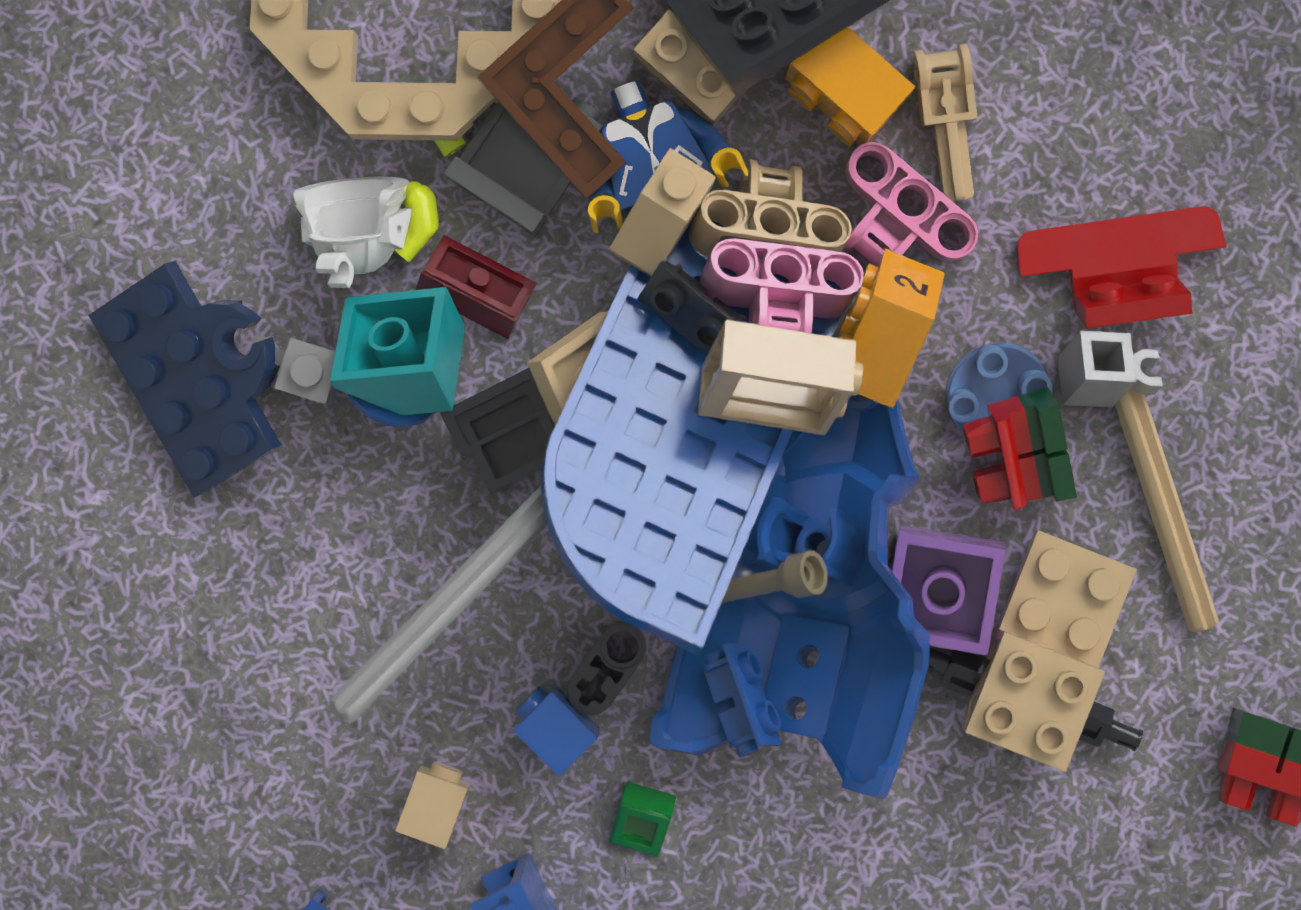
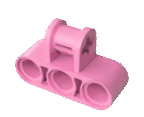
M868 142L860 145L853 151L845 168L847 183L873 207L851 232L850 238L845 245L847 250L854 248L874 266H878L884 253L882 248L903 255L914 241L933 257L943 262L960 260L974 249L978 240V229L973 219L892 150L881 143ZM864 156H874L879 159L884 168L883 178L877 182L863 180L857 173V160ZM907 189L914 190L922 196L924 210L921 215L913 217L901 212L897 204V197L901 191ZM952 223L961 228L965 239L960 250H948L941 245L938 238V231L941 225Z
M735 238L725 239L714 247L701 273L700 284L707 289L705 295L711 300L717 297L727 306L749 309L750 324L811 334L813 317L836 318L847 310L862 285L864 274L859 262L851 255L843 252ZM720 268H729L732 271H734L738 277L728 276L725 273H723ZM773 274L784 276L790 284L778 281ZM825 280L835 282L842 290L831 288Z

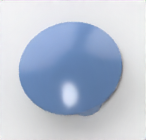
M1011 343L986 344L967 353L953 368L946 385V407L954 424L963 432V425L989 416L988 404L1047 387L1052 393V383L1041 361L1029 350Z

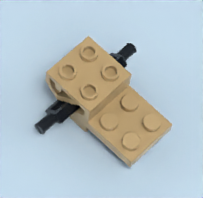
M1035 530L997 628L994 627L992 631L988 656L983 655V657L958 650H953L950 656L929 647L928 670L942 675L940 681L942 686L970 696L961 730L1064 772L1067 771L1078 740L1094 746H1100L1104 739L1135 752L1141 742L1143 730H1138L1113 720L1115 710L1094 702L1106 672L1099 669V665L1137 569L1042 531Z

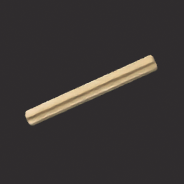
M1130 389L1116 403L1115 407L1187 627L1191 632L1204 631L1216 626L1219 619L1146 396Z

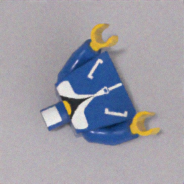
M640 81L630 82L613 89L610 94L620 119L605 124L601 128L602 135L627 163L588 197V215L591 229L594 233H599L597 223L604 217L614 218L617 229L622 227V214L631 211L669 148L709 173L715 174L722 188L729 186L724 176L725 172L729 169L738 168L744 176L748 175V170L741 153L736 149L730 148L717 128L690 108H676L671 100L649 107Z

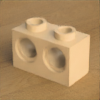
M670 9L633 49L634 59L688 108L712 126L716 125L743 94L741 93L738 96L733 94L684 31Z

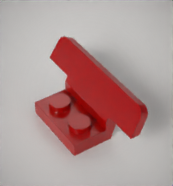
M1201 206L1028 231L1020 237L1017 243V267L1020 277L1069 270L1075 313L1086 329L1193 314L1191 292L1179 280L1176 255L1226 248L1227 246L1217 212L1210 207Z

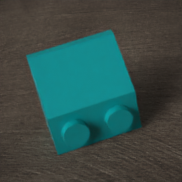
M441 287L345 297L330 383L333 388L402 416L453 411L465 325L447 288Z

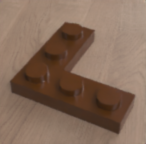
M561 0L477 77L482 85L585 199L592 195L627 162L554 81L634 9L628 0Z

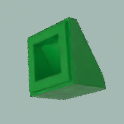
M627 781L608 842L659 857L672 818L676 796Z

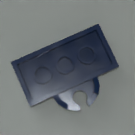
M176 261L163 264L88 315L194 498L213 489L282 445L256 401V398L272 384L280 368L279 365L275 364V344L273 337L253 343L247 356L238 351L234 343L236 330L238 328L246 329L255 326L262 319L255 311L242 305V301L219 300L201 306Z

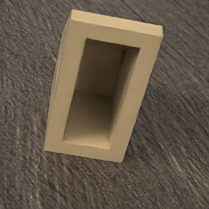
M669 148L639 195L611 244L609 251L651 277L662 260L665 262L697 213L702 201L711 191L716 176Z

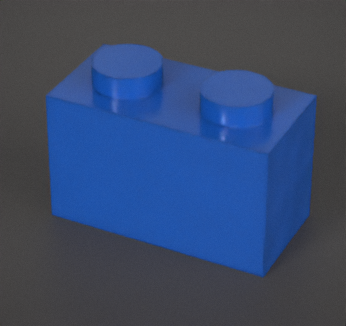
M556 684L547 692L538 686L515 711L520 720L513 731L559 777L598 739L600 728L587 715L578 712L571 705L568 696Z

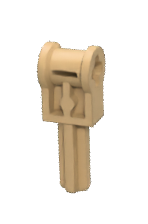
M958 44L956 50L925 54L922 49L914 50L913 68L921 127L934 126L942 193L952 202L970 199L974 195L965 122L974 121L978 117L973 85L972 61L968 44ZM953 68V71L932 72V70Z

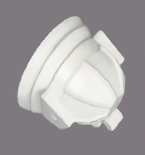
M387 176L340 179L304 186L294 191V200L297 204L295 206L303 216L301 217L302 242L312 246L315 254L318 256L316 271L318 273L331 274L327 283L331 288H350L355 274L376 271L388 262L395 249H403L412 209L400 208L406 197L405 191L409 180Z

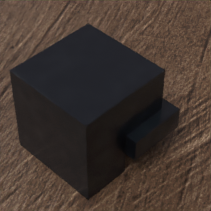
M530 368L453 405V411L439 412L462 459L473 458L490 494L498 493L542 471V461L546 446L555 425Z

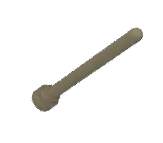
M812 550L791 554L779 565L778 569L731 579L721 603L782 590L796 598L821 594L827 585L825 563L822 557ZM611 614V618L614 622L622 621Z

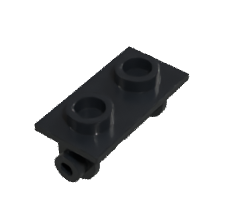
M662 260L637 299L703 353L708 355L725 320L745 322L747 317L743 314L738 315L719 298L715 297L711 300L705 295L707 289L687 274L681 264L673 266L670 262L667 261L665 263Z

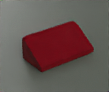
M443 235L421 271L416 290L446 287L460 315L508 339L537 283Z

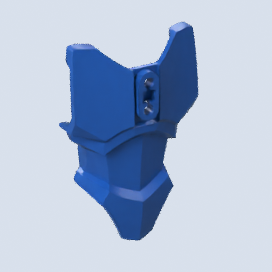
M859 394L856 396L851 395L847 401L844 416L842 418L836 417L825 435L793 430L731 579L778 569L779 565L789 555L812 550L817 552L825 563L827 569L826 588L821 594L803 598H796L782 590L721 603L703 648L698 655L676 646L662 707L652 718L649 736L650 744L665 750L701 756L712 749L728 743L719 713L736 706L733 698L719 704L714 703L702 669L707 665L704 656L711 652L722 650V645L725 643L747 644L749 650L756 654L761 663L763 678L760 682L766 699L772 702L779 714L781 729L779 731L817 739L823 745L843 780L842 788L878 799H883L888 795L919 703L929 666L930 634L914 618L913 599L887 566L889 508L902 504L920 479L908 445L899 399H897L894 408H891ZM814 650H818L819 659L817 663L809 667L807 663L809 654ZM805 701L807 711L801 719H797L795 709L799 703Z

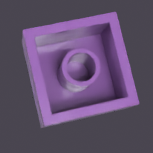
M900 525L892 573L913 599L914 618L930 634V646L988 656L1006 552L1005 542Z

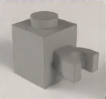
M1079 331L1058 356L1063 405L1114 407L1130 389L1140 394L1155 395L1163 387L1162 377L1146 376L1140 366L1152 367L1159 360L1158 349H1143L1133 354L1130 333Z
M255 334L252 344L268 337ZM289 338L286 351H284L274 341L275 364L280 366L276 374L278 377L274 389L333 406L337 389L333 388L330 383L335 351L294 338Z

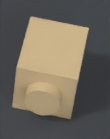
M435 761L431 769L421 766L416 773L396 832L446 850L471 783L461 780L463 772L450 765Z

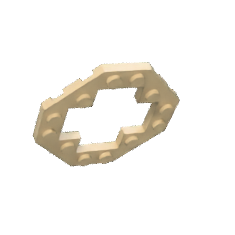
M251 0L250 30L352 139L457 141L473 126L472 122L493 102L498 103L477 77L561 0H513L511 31H458L456 83L356 82L358 35L354 30H307L308 0Z

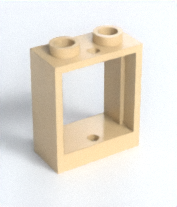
M725 320L702 365L698 415L825 435L836 417L842 418L844 416L849 397L851 395L856 396L860 390L863 366L862 363L855 362L856 341Z

